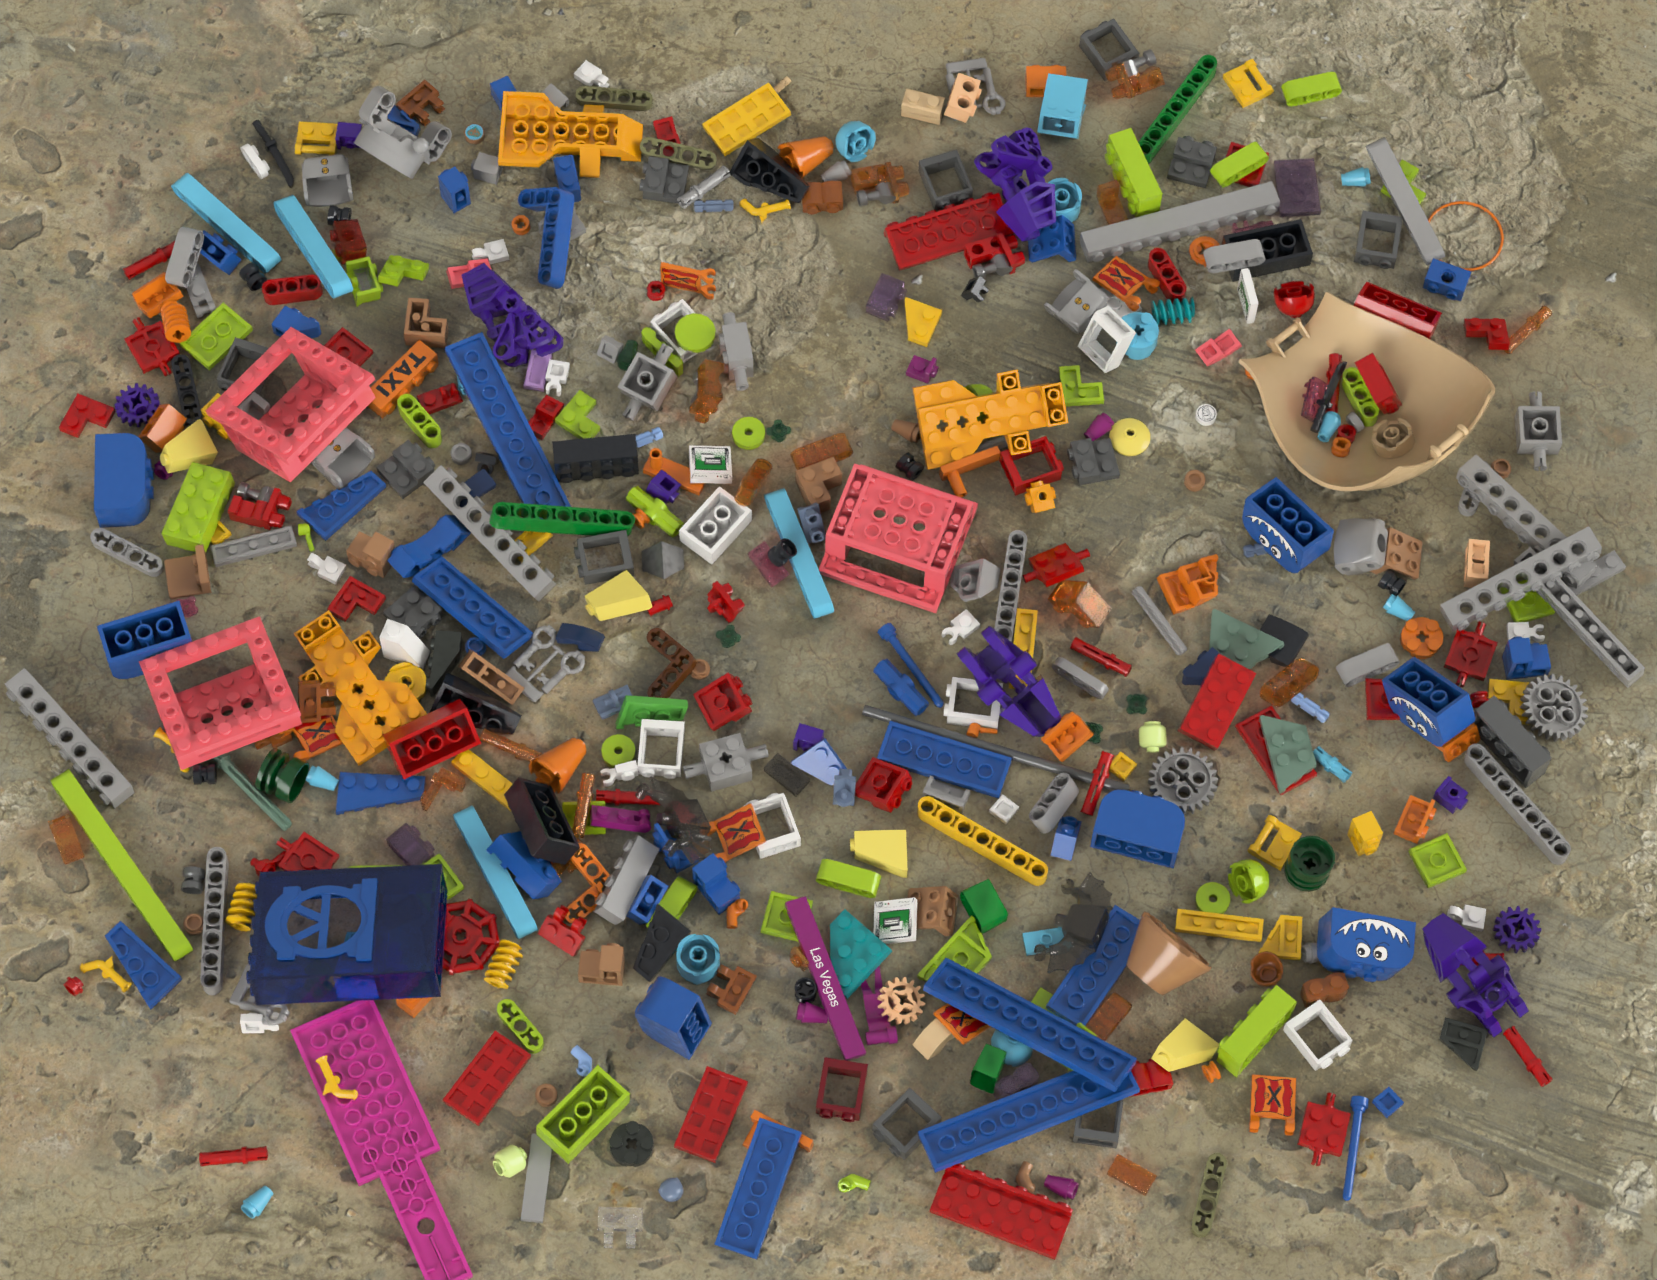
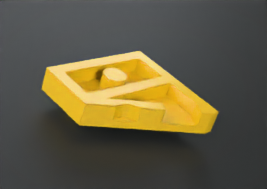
M905 297L904 305L908 341L927 347L942 315V310Z
M1280 915L1259 953L1268 951L1275 953L1279 959L1300 960L1303 917Z

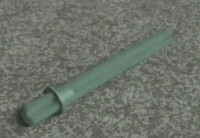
M223 754L212 758L217 763L216 767L218 769L221 768L283 831L291 827V820L262 791L256 789L255 784L230 760L231 757L229 755Z

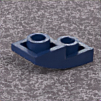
M482 469L464 482L471 489L469 494L473 498L475 496L480 498L496 488V483L485 469ZM468 499L461 500L460 507L466 506Z
M562 623L556 635V640L559 644H576L579 651L599 652L605 638L604 634L596 630L569 623Z

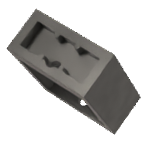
M1114 18L1110 21L1102 22L1092 30H1086L1080 36L1079 47L1104 81L1121 73L1117 64L1118 61L1125 58L1131 60L1139 58L1140 53ZM1112 32L1126 53L1106 63L1092 42Z
M957 149L919 160L918 171L934 210H944L943 208L950 204H963V201L973 198V188ZM954 168L963 190L937 197L928 175Z
M1363 210L1354 262L1361 265L1379 266L1383 269H1394L1403 217ZM1365 228L1394 233L1392 253L1362 249Z
M235 337L217 376L218 387L225 392L234 383V381L228 379L239 355L258 360L269 348ZM266 379L253 392L260 395Z
M626 530L577 539V547H574L575 558L580 559L581 565L577 566L579 578H584L585 585L609 581L625 570L634 576V566ZM619 543L623 560L622 565L588 571L584 549Z
M911 1088L873 1123L872 1129L875 1138L880 1142L884 1141L890 1146V1152L896 1157L900 1156L903 1160L921 1144L918 1134L904 1146L883 1125L905 1103L928 1123L923 1129L941 1123L942 1117Z
M1124 1099L1114 1102L1117 1103L1113 1133L1080 1128L1081 1115L1076 1117L1073 1142L1117 1149Z

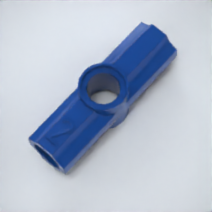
M888 659L880 661L874 668L873 672L887 686L891 696L895 700L901 701L915 716L922 714L929 706V702L915 688L911 678L904 673L901 674Z

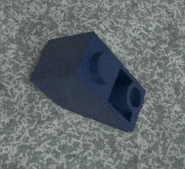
M1213 647L1208 652L1204 650L1198 656V661L1194 665L1189 664L1183 670L1182 683L1184 685H1201L1215 656L1220 653Z

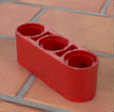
M1162 248L1152 249L1148 260V268L1154 279L1160 282L1159 287L1166 299H1170L1173 304L1174 299L1178 298L1181 304L1182 298H1185L1187 287L1167 252ZM1154 259H1159L1161 262H1156ZM1174 291H1178V292H1180L1181 294H1175V293H1173V292H1174Z
M313 274L270 279L262 285L264 300L269 305L317 300L323 294L321 281L318 276Z

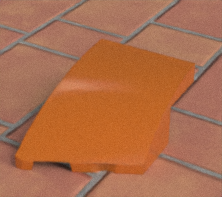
M1217 554L1203 557L1195 563L1180 566L1178 570L1160 574L1156 578L1173 615L1197 607L1218 595Z

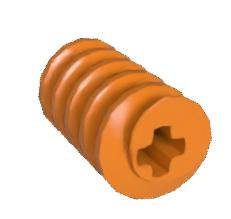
M173 300L164 303L160 313L166 339L175 343L188 340L191 336V329L186 308Z

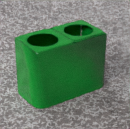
M989 879L961 891V902L969 917L972 915L975 918L976 925L982 934L1007 921L1008 912Z
M985 1044L972 1070L970 1084L980 1090L993 1094L1003 1071L1007 1052Z

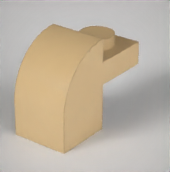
M936 1018L921 1032L913 1046L929 1060L939 1054L947 1042L955 1038V1036Z

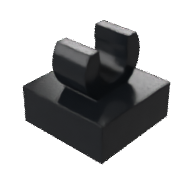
M981 276L970 279L961 296L966 300L973 298L976 302L983 301L984 298L980 296L979 292L983 294L988 293V288L983 286L986 280Z
M477 452L475 461L480 462L477 466V471H481L482 466L487 465L489 467L488 474H492L494 471L493 465L499 463L498 455Z

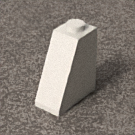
M387 619L379 637L383 657L398 663L409 662L424 670L431 651L407 625Z

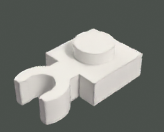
M549 359L545 377L546 381H548L546 394L549 395L550 390L556 388L557 396L561 395L560 383L566 384L570 368L569 362Z
M966 609L951 620L950 625L952 628H945L942 631V637L948 634L952 635L953 637L949 640V645H953L956 643L959 635L965 639L980 627V623Z
M1508 622L1506 625L1508 640L1520 636L1532 639L1535 642L1544 641L1545 635L1536 634L1537 631H1543L1544 625L1537 624L1533 628H1529V622Z

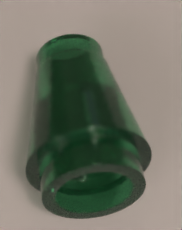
M627 340L617 358L618 367L624 371L628 370L638 352V343L636 341Z

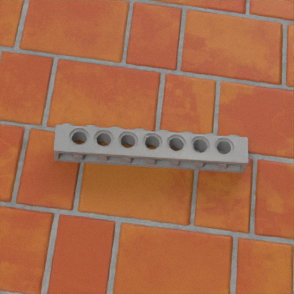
M1477 454L1459 468L1456 477L1458 483L1462 487L1467 488L1477 501L1487 506L1492 515L1500 518L1506 528L1513 530L1519 540L1527 543L1536 553L1567 538ZM1476 479H1480L1484 483H1479L1476 481ZM1491 493L1497 494L1498 497L1492 496ZM1505 507H1511L1513 511L1507 510ZM1520 521H1526V522H1528L1529 524L1525 525V524L1521 523ZM1536 535H1541L1544 538L1540 539ZM1579 548L1572 550L1576 555L1583 553ZM1562 558L1553 560L1556 564H1563L1565 562ZM1586 561L1581 564L1579 569L1573 572L1567 571L1562 574V577L1568 585H1572L1577 589L1594 574L1597 565L1593 561Z
M440 465L423 483L539 602L557 585L552 580L555 576L547 568L543 570L538 565L541 561L533 553L529 556L524 551L527 547L519 539L515 541L511 537L513 534L511 530L495 528V533L492 536H487L488 530L492 528L489 522L491 510L487 512L483 508L485 503L478 496L473 498L469 494L471 489L463 481L459 483L455 479L458 475L450 467L445 469ZM454 484L453 491L446 493L447 486ZM468 499L467 505L460 507L461 500ZM477 513H481V519L477 522H474V516ZM504 542H509L508 549L502 551V544ZM523 556V562L515 565L516 558ZM536 570V578L530 580L529 574Z
M1588 526L1440 604V611L1452 632L1457 629L1459 631L1464 630L1470 625V622L1483 620L1488 616L1489 612L1493 610L1499 611L1507 606L1506 603L1512 600L1518 601L1525 597V593L1541 589L1544 583L1560 579L1563 573L1579 569L1582 563L1596 560L1600 557L1599 554H1601L1602 546ZM1575 548H1580L1583 551V553L1580 555H1576L1572 552V550ZM1562 558L1565 562L1563 564H1556L1553 560ZM1544 568L1546 572L1538 574L1535 572V569ZM1523 577L1527 579V583L1519 584L1516 580ZM1505 587L1509 592L1501 594L1498 592V589ZM1487 597L1490 599V602L1483 604L1479 599ZM1469 607L1472 611L1465 614L1461 612V608Z
M1529 547L1514 560V565L1537 553ZM1537 568L1535 572L1544 574L1546 570L1544 568ZM1561 579L1554 582L1550 580L1544 583L1541 589L1536 591L1627 688L1644 675L1645 667Z
M25 668L5 683L8 698L13 703L17 701L20 704V711L26 717L30 715L34 720L32 723L39 732L43 730L47 734L45 737L52 746L57 745L60 748V755L66 761L70 759L74 764L72 767L79 776L83 774L87 778L85 781L93 791L97 789L100 792L99 797L106 805L110 803L115 809L135 793L129 781ZM32 693L31 697L23 698L25 694ZM39 708H46L45 711L37 713ZM54 722L59 723L56 727H50ZM66 737H73L71 741L63 742ZM81 751L86 752L85 755L81 757L76 756ZM99 766L97 771H90L92 767ZM106 781H113L110 786H103Z

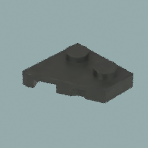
M1445 1017L1439 1040L1473 1070L1477 1071L1488 1029Z

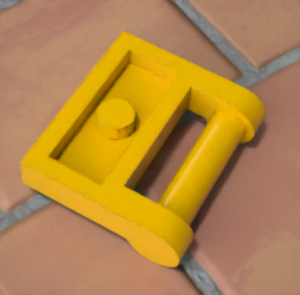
M1250 59L1243 65L1223 74L1224 81L1242 108L1274 92L1273 87L1268 85L1257 69V63L1254 59ZM1250 71L1261 87L1260 91L1256 90L1246 75L1247 72Z
M299 121L295 154L336 155L335 137L338 124ZM303 143L325 144L329 146L303 145Z
M1268 815L1265 819L1266 824L1254 844H1251L1247 851L1252 856L1281 871L1292 846L1301 838L1302 833L1280 822L1276 817ZM1273 828L1278 830L1267 851H1262L1261 847Z

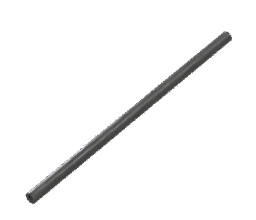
M865 705L862 715L888 723L893 721L1011 757L1013 761L1052 773H1068L1072 779L1091 784L1094 775L1083 770ZM1106 778L1103 788L1112 791H1129L1130 787L1129 784Z

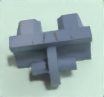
M816 502L807 507L797 508L807 543L823 541L826 533L819 504Z
M628 685L616 690H609L607 694L593 699V704L601 720L620 712L625 696H632Z
M839 769V775H834L833 805L841 807L854 806L856 776H852L851 769Z

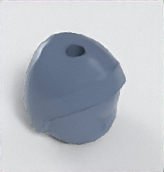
M676 1177L663 1181L658 1191L665 1201L675 1202L682 1197L684 1189L682 1183Z

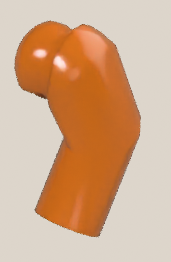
M738 899L728 906L726 910L728 929L737 928V917L748 908L747 900Z

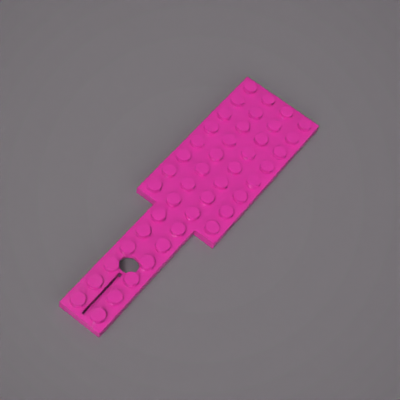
M367 996L291 1029L293 1039L358 1186L380 1178L424 1279L468 1280L472 1278L473 1274L421 1160L440 1151L441 1148L373 997ZM327 1056V1062L333 1075L340 1078V1083L338 1084L340 1089L357 1090L358 1097L355 1100L338 1098L332 1093L322 1095L327 1081L319 1064L315 1062L318 1058ZM425 1218L432 1220L435 1224L434 1230L430 1234H421L417 1229L420 1220Z

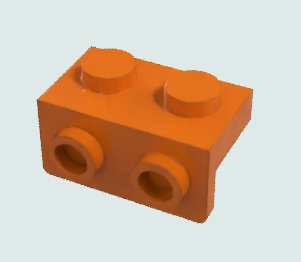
M163 272L132 293L138 308L149 318L158 315L164 303L170 300L177 302L184 297L180 289L166 282V272Z
M1072 711L1065 714L1055 727L1049 728L1041 740L1048 745L1059 761L1064 762L1089 740L1094 733L1082 718Z
M1472 723L1443 746H1435L1443 752L1444 758L1448 763L1465 752L1470 745L1476 744L1481 740L1477 725Z
M1410 795L1393 834L1418 844L1420 837L1424 839L1429 827L1426 826L1428 819L1433 820L1437 809L1434 808L1435 800L1431 799L1429 803Z

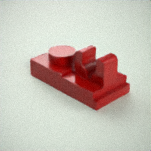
M455 383L417 395L418 402L429 415L463 402Z

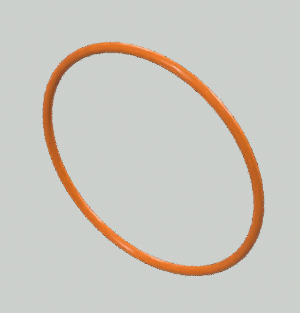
M1467 201L1450 202L1436 209L1428 218L1429 223L1433 216L1443 208L1456 204H1467L1487 212L1499 227L1501 242L1496 255L1484 265L1462 269L1468 271L1482 269L1490 265L1499 256L1503 247L1504 234L1500 222L1488 209Z

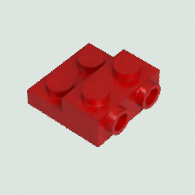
M729 672L693 694L708 725L713 731H716L730 721L736 722L752 712L750 705L753 702L747 693L743 694L741 690L743 687L742 681L738 676L734 677Z
M872 757L856 782L855 796L871 802L876 808L891 813L894 808L897 809L901 805V796L904 791L911 789L912 777L907 769Z

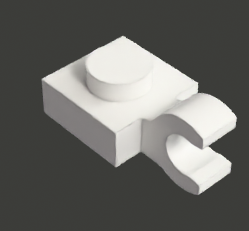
M587 60L574 73V78L586 86H592L593 84L598 87L607 88L609 86L607 83L609 79L602 74V70Z
M504 239L484 243V249L475 248L472 250L473 260L488 258L489 264L509 260Z
M311 553L307 559L310 567L319 570L317 573L319 577L337 585L346 569V564L329 556L324 561L318 555Z
M636 760L615 765V768L602 769L600 771L601 776H610L608 780L603 781V785L608 787L616 779L618 781H629L638 776Z
M1466 904L1463 910L1456 906H1450L1447 916L1452 920L1461 921V926L1466 929L1482 932L1486 909Z
M273 1012L270 1018L278 1019L279 1013ZM248 1013L241 1014L240 1016L242 1033H264V1030H279V1024H268L263 1014Z

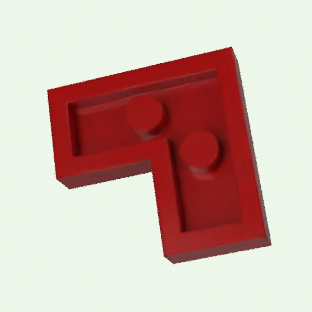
M1464 319L1465 337H1486L1488 350H1509L1510 342L1505 319Z
M77 393L59 429L64 433L79 438L88 421L107 428L116 412L115 408Z
M350 576L327 608V611L329 610L332 615L346 622L356 606L375 615L386 600V596Z

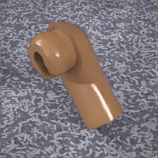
M1023 1161L1016 1175V1183L1018 1186L1026 1188L1032 1194L1035 1191V1184L1032 1183L1029 1174L1033 1165Z

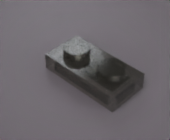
M779 753L764 767V772L795 797L810 782V778Z

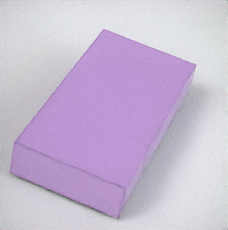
M531 350L523 385L524 389L544 392L549 359H552V353L541 357L537 355L536 350Z

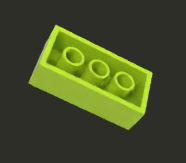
M1132 128L1110 134L1106 144L1105 160L1113 169L1114 180L1118 181L1121 186L1122 197L1128 201L1129 212L1131 215L1134 214L1135 218L1159 212L1163 193Z
M195 462L191 463L161 533L167 545L196 552L195 546L203 544L205 552H207L211 538L218 526V521L221 519L235 485L231 472Z
M1277 985L1272 990L1268 988L1261 996L1262 1000L1259 1005L1254 1004L1247 1012L1248 1016L1244 1021L1240 1019L1234 1026V1032L1231 1036L1226 1035L1219 1043L1220 1047L1217 1050L1218 1057L1216 1061L1236 1078L1293 1014L1297 1001Z
M597 1065L536 1126V1135L569 1164L630 1103V1093Z

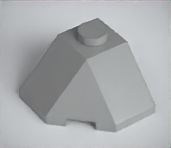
M984 558L957 565L952 572L950 586L958 592L959 597L965 602L981 598L998 587L1001 568Z

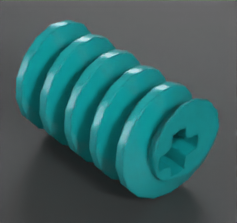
M1193 297L1190 298L1189 303L1186 298H1182L1181 304L1178 298L1174 299L1173 304L1170 299H1166L1165 305L1162 300H1158L1157 305L1153 300L1151 301L1152 316L1158 326L1160 320H1163L1164 324L1167 325L1168 319H1171L1172 323L1175 324L1177 318H1179L1181 324H1183L1185 318L1191 323L1192 318L1195 316Z

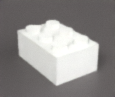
M719 486L679 530L680 541L712 565L752 521V510Z

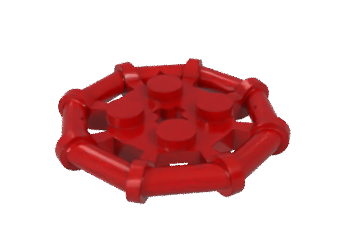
M470 898L465 901L439 904L438 909L428 922L421 927L426 959L433 961L448 971L449 975L478 969L480 971L483 970V966L493 955L496 948L500 947L496 924L497 916L494 913L491 914ZM464 910V913L460 914V916L450 915L449 913ZM471 911L482 917V919L478 921L470 916ZM442 916H444L446 920L439 928L435 927ZM488 925L490 938L483 937L482 927ZM465 932V939L457 940L456 933L461 934ZM432 935H439L440 945L434 947ZM482 944L487 945L488 947L478 957L476 954ZM444 951L452 957L451 962L438 954ZM471 957L473 962L457 964L458 959Z

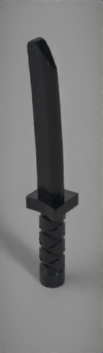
M255 120L252 124L265 142V149L267 152L270 151L288 186L292 188L294 178L277 148L275 139L271 140L261 122Z
M1346 361L1337 365L1323 399H1317L1316 403L1320 407L1310 429L1312 432L1318 433L1323 416L1326 413L1325 411L1327 408H1332L1333 404L1330 401L1347 365Z

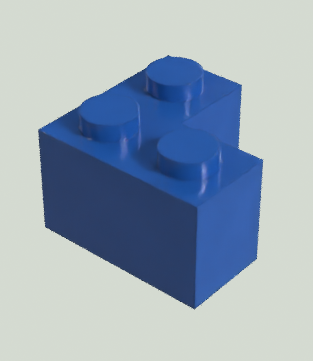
M1520 636L1508 640L1502 655L1506 680L1549 674L1551 663L1547 644H1530L1529 638H1522Z
M712 853L692 867L693 883L698 886V890L718 915H720L734 901L740 899V888L734 881L730 882L727 878V865L721 857L717 858Z

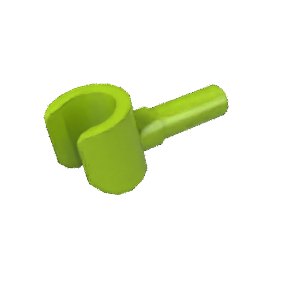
M298 524L299 536L305 535L310 552L315 551L309 524Z

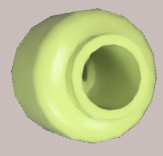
M1159 721L1144 722V725L1139 728V745L1142 748H1147L1149 753L1159 752V748L1166 746V727L1161 725Z
M510 1144L495 1154L493 1161L494 1169L500 1176L504 1175L510 1178L526 1167V1152L521 1147L518 1148L515 1145Z

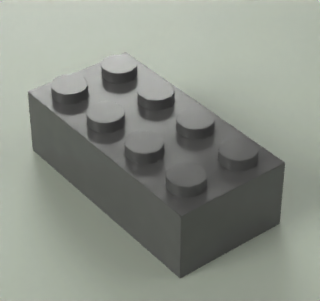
M1494 695L1475 710L1474 723L1477 725L1480 739L1525 788L1545 774L1552 758L1550 752L1536 741L1531 731H1527L1522 726L1520 719L1516 715H1512L1507 710V706L1502 700H1498Z

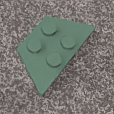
M1212 610L1209 650L1213 647L1221 655L1251 669L1257 662L1268 658V654L1284 647L1283 641L1221 611Z
M1261 715L1259 716V722L1280 794L1291 784L1299 781L1303 775L1316 768L1317 764L1305 725Z

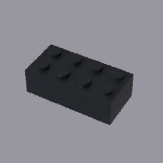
M1302 219L1223 235L1222 245L1252 239L1260 240L1265 262L1257 266L1247 267L1252 278L1310 266L1313 252ZM1241 269L1229 271L1232 282L1239 281Z
M636 434L552 441L555 475L558 482L570 483L573 480L590 481L595 478L611 479L616 476L632 477L639 474Z
M518 777L504 796L508 807L513 813L515 822L519 826L522 837L529 848L530 854L537 859L540 858L565 865L580 846L552 787Z

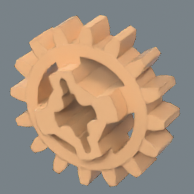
M895 977L892 982L888 981L885 983L886 987H882L879 990L883 995L877 997L879 1001H882L878 1008L884 1009L881 1015H888V1022L895 1019L896 1025H899L903 1020V1023L907 1025L910 1023V1020L914 1022L918 1019L917 1015L923 1013L920 1007L925 1006V1002L920 999L925 995L918 993L921 987L917 986L915 988L913 986L914 980L907 983L906 977H903L901 981H899L898 977ZM894 988H903L901 991L893 990ZM901 1011H904L906 1013L909 1012V1014L901 1015L899 1013Z

